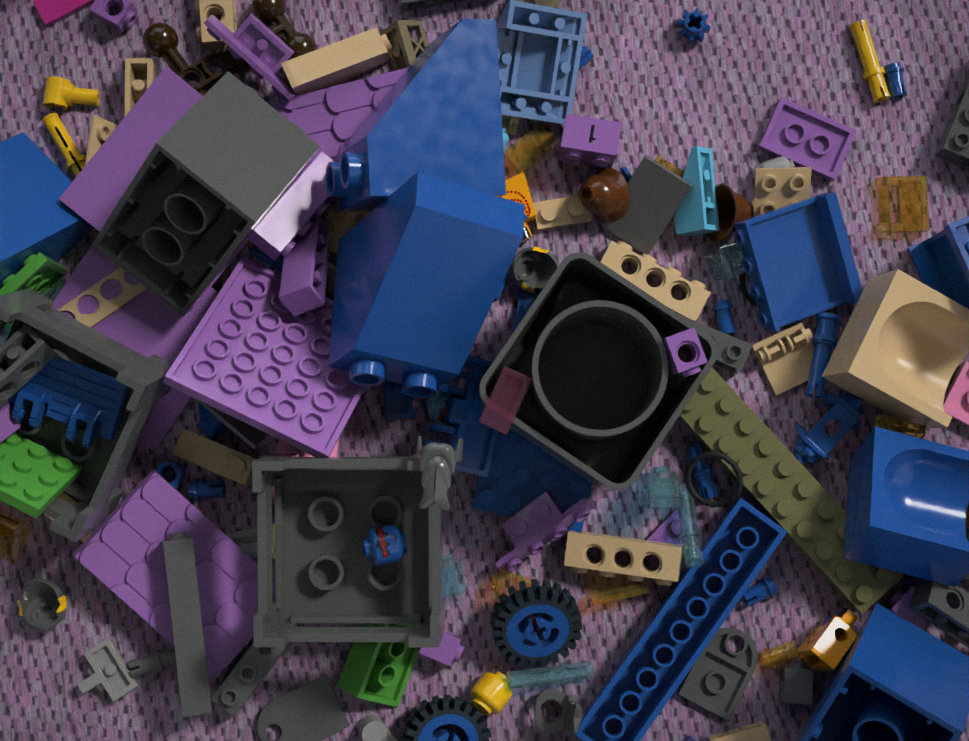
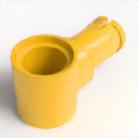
M46 77L43 106L53 109V106L63 107V110H67L68 106H74V104L99 106V90L77 88L74 84H71L70 80L61 77Z

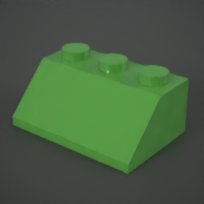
M360 623L359 627H413L414 623ZM353 642L337 687L356 698L398 707L420 647H408V642Z

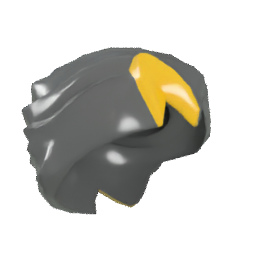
M536 246L533 248L527 247L514 256L509 271L516 287L534 294L540 293L559 264L549 250Z
M40 576L31 580L24 587L19 600H17L19 616H21L22 621L25 622L26 626L37 631L48 632L66 616V596H64L58 585Z

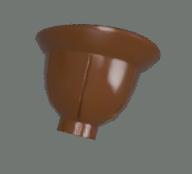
M608 167L598 170L582 184L579 190V198L583 206L597 219L606 223H613L620 220L627 212L630 193L624 176L616 169Z
M723 183L715 186L720 231L706 234L715 243L722 242L736 231L734 223L753 217V206L748 203L744 196L734 192L731 187Z

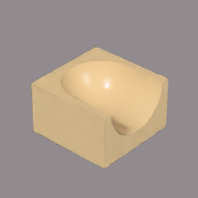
M899 269L871 277L821 377L915 429L947 428L952 420V416L944 412V396L954 371L969 352V309Z

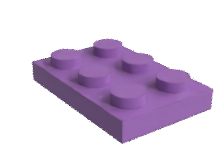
M781 97L757 149L775 157L785 156L788 161L793 160L794 165L798 167H812V173L833 182L838 175L857 130Z

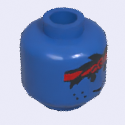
M395 525L371 528L367 533V539L362 540L364 557H370L371 562L375 566L400 562L403 554L407 553V541L404 531H399Z

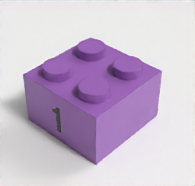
M566 114L558 159L564 160L563 164L577 167L580 166V163L590 164V168L594 170L607 167L612 168L617 156L622 123Z

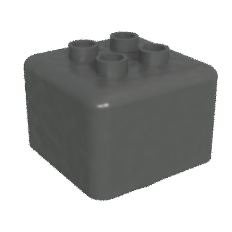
M582 252L572 253L560 263L483 376L479 387L480 401L484 410L599 489L604 491L621 490L630 487L637 480L715 363L718 349L716 342L709 334L591 255ZM695 327L707 363L699 365L701 372L683 377L682 372L673 375L662 339ZM681 346L678 350V357L681 361L688 363L692 358V352L688 347Z

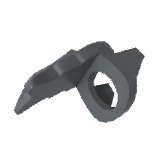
M418 435L416 458L419 459V470L422 471L421 485L424 487L419 507L426 509L436 504L443 510H450L448 489L451 486V473L455 471L456 462L463 460V439H458L457 449L454 451L453 447L446 443L438 444L433 442L422 447V439Z
M550 687L543 689L538 694L534 707V719L538 729L544 733L558 732L560 730H572L573 733H577L583 718V710L580 703L575 701L576 699L573 695H566ZM547 700H556L561 706V716L554 722L545 721L540 714L541 706Z

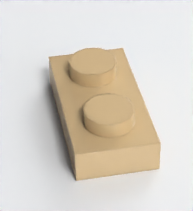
M579 195L533 203L536 212L537 231L592 222L591 212L583 206Z

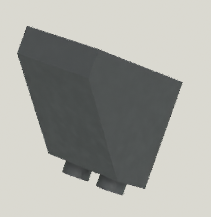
M228 71L155 144L93 241L92 246L184 317L299 175L320 146L309 138L298 125L287 120L265 102L253 88L243 84Z

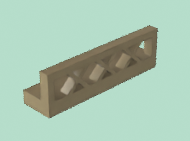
M396 20L381 31V35L386 33L393 48L388 50L392 58L389 60L392 71L409 68L415 61L416 54L420 55L428 45L422 21ZM408 29H415L417 41L410 37Z

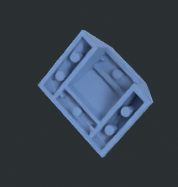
M508 0L496 24L501 115L564 124L566 114L572 113L588 14Z

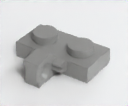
M111 637L106 638L84 653L91 668L87 670L90 676L77 684L82 694L89 692L97 686L100 692L106 689L114 702L139 686L138 681L132 677L130 668Z

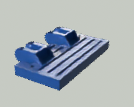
M468 355L463 365L464 368H467V372L461 371L456 376L460 378L458 388L444 383L436 389L461 397V399L449 397L444 421L454 423V427L428 422L427 428L432 431L447 433L445 443L451 445L454 451L457 449L458 439H463V460L456 462L455 470L488 477L500 421L487 413L482 407L479 387L483 376L493 362ZM424 439L423 445L425 446L433 442L439 444L441 442L434 439Z
M55 356L18 390L8 402L15 404L12 419L18 422L22 421L25 416L29 401L34 402L28 422L29 426L37 428L40 425L46 404L49 403L46 416L68 424L65 439L71 442L77 438L82 420L88 422L82 445L90 448L95 442L100 423H102L99 436L109 440L115 438L129 387L116 381L113 377Z

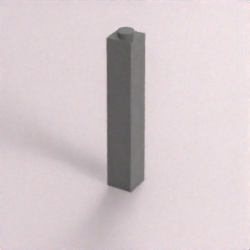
M186 532L168 534L169 540H163L182 717L212 713L193 538L186 537Z

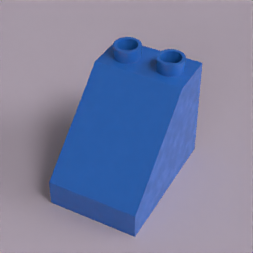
M463 18L427 45L337 154V162L328 163L326 168V189L329 197H339L340 212L373 211L417 172L498 197L506 195L496 19Z
M24 132L0 142V289L2 288V282L8 276L16 275L23 268L22 264L29 256L37 255L40 252L59 262L95 228L59 200L73 181Z
M417 172L339 239L328 367L348 371L349 381L358 385L375 386L387 380L402 384L401 392L407 396L416 398L434 396L437 387L458 376L463 368L523 239L525 205L424 173Z
M876 603L857 633V638L845 653L796 741H958L963 734L969 713V656Z

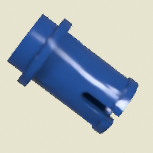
M896 62L884 66L885 74L883 76H886L888 92L891 96L889 99L907 96L903 78L905 69L901 67V63Z
M730 299L713 302L714 308H711V310L715 311L718 331L725 334L736 332L731 307H734V305L730 304Z
M195 478L194 481L189 482V497L195 498L196 501H199L200 498L209 497L224 498L225 492H223V489H225L224 479L200 481L199 478Z
M763 577L762 582L749 587L743 594L744 603L747 607H751V605L768 597L773 599L775 594L779 593L778 588L771 577L768 579Z

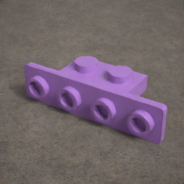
M252 13L234 33L211 14L204 22L208 27V33L218 41L223 40L229 46L230 53L239 60L244 59L251 66L250 70L258 78H265L273 85L271 87L272 90L279 97H286L291 101L296 92L277 71L282 67L281 63L287 61L294 51Z
M545 492L502 524L516 548L494 565L498 570L504 572H512L518 569L523 564L522 560L529 555L533 556L541 552L545 548V543L552 538L557 539L563 536L568 531L567 527L575 521L581 522L590 515L589 511L595 507L592 501L583 498L562 513L551 494Z

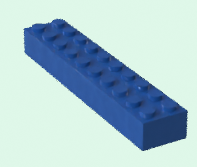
M737 498L731 503L684 569L679 581L675 582L586 707L578 732L573 734L583 741H640L784 538L787 531L742 498Z

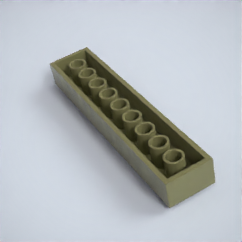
M711 367L677 419L702 444L707 452L716 451L726 454L737 463L743 477L742 490L769 519L787 531L785 537L856 613L863 614L904 575L899 572L843 558L846 512ZM713 457L737 483L736 473L732 466L722 459Z

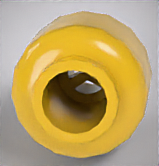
M498 671L495 674L490 672L483 673L470 691V696L472 697L471 704L484 715L499 714L513 694L511 687L508 685L510 683L508 677Z

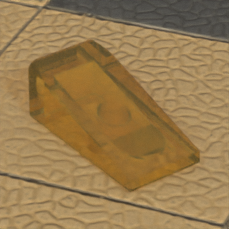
M543 121L504 151V159L517 174L525 173L555 148L561 140Z

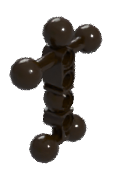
M284 0L252 1L251 10L253 15L263 24L272 25L269 29L294 51L288 60L317 50L314 39L308 34L296 32L285 17L286 4ZM165 23L151 24L143 35V45L146 51L153 57L164 58L171 70L185 82H198L199 84L193 88L202 96L228 71L232 75L234 73L242 74L248 72L251 67L244 59L233 58L227 44L224 45L222 50L218 49L217 53L208 54L189 66L176 49L178 46L176 31ZM212 67H219L222 69V71L219 73H212L209 71V69Z

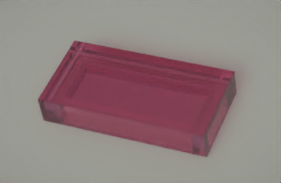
M504 366L479 422L507 435L532 378Z

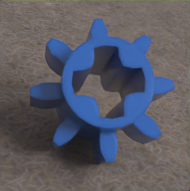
M698 8L691 13L684 10L682 14L684 20L680 19L676 22V27L682 28L678 38L684 36L688 39L689 45L696 38L699 42H703V33H709L711 26L705 24L708 14L703 16L699 13ZM689 23L692 25L697 24L698 28L696 29L694 26L690 28L688 25Z

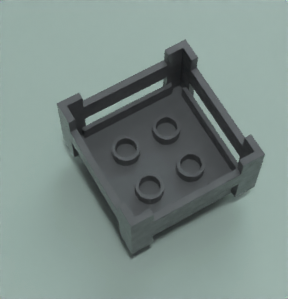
M30 288L0 296V336L6 323L14 321L6 341L26 323L57 354L56 357L113 377L116 381L129 387L115 438L111 440L99 436L102 423H100L92 447H84L82 442L88 422L83 420L75 441L66 440L68 424L46 416L49 403L46 404L40 425L37 428H33L28 423L34 403L32 401H29L25 416L19 422L21 427L15 431L22 437L42 445L46 449L82 467L79 477L64 490V492L76 497L81 502L74 506L57 497L42 512L54 519L49 529L76 542L103 523L116 509L124 492L118 486L156 402L160 397L169 393L171 386L163 383L173 363L155 354L148 358L52 308L53 300ZM9 402V404H10V406H11V408H12V410H13L15 404Z
M270 453L252 461V492H257L258 612L253 616L254 647H285L288 642H408V647H440L445 630V598H443L442 508L436 504L426 509L419 507L424 487L421 485L422 471L419 470V459L416 458L417 453L412 457L328 458L299 457V453ZM274 485L276 598H272V486ZM395 525L399 531L403 530L405 533L407 553L403 554L402 560L398 563L375 566L371 562L370 557H364L362 540L367 539V533L371 528ZM300 623H414L413 627H300Z

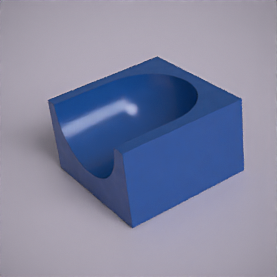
M874 427L849 461L843 558L956 587L969 574V541L966 538V515L969 504V451Z

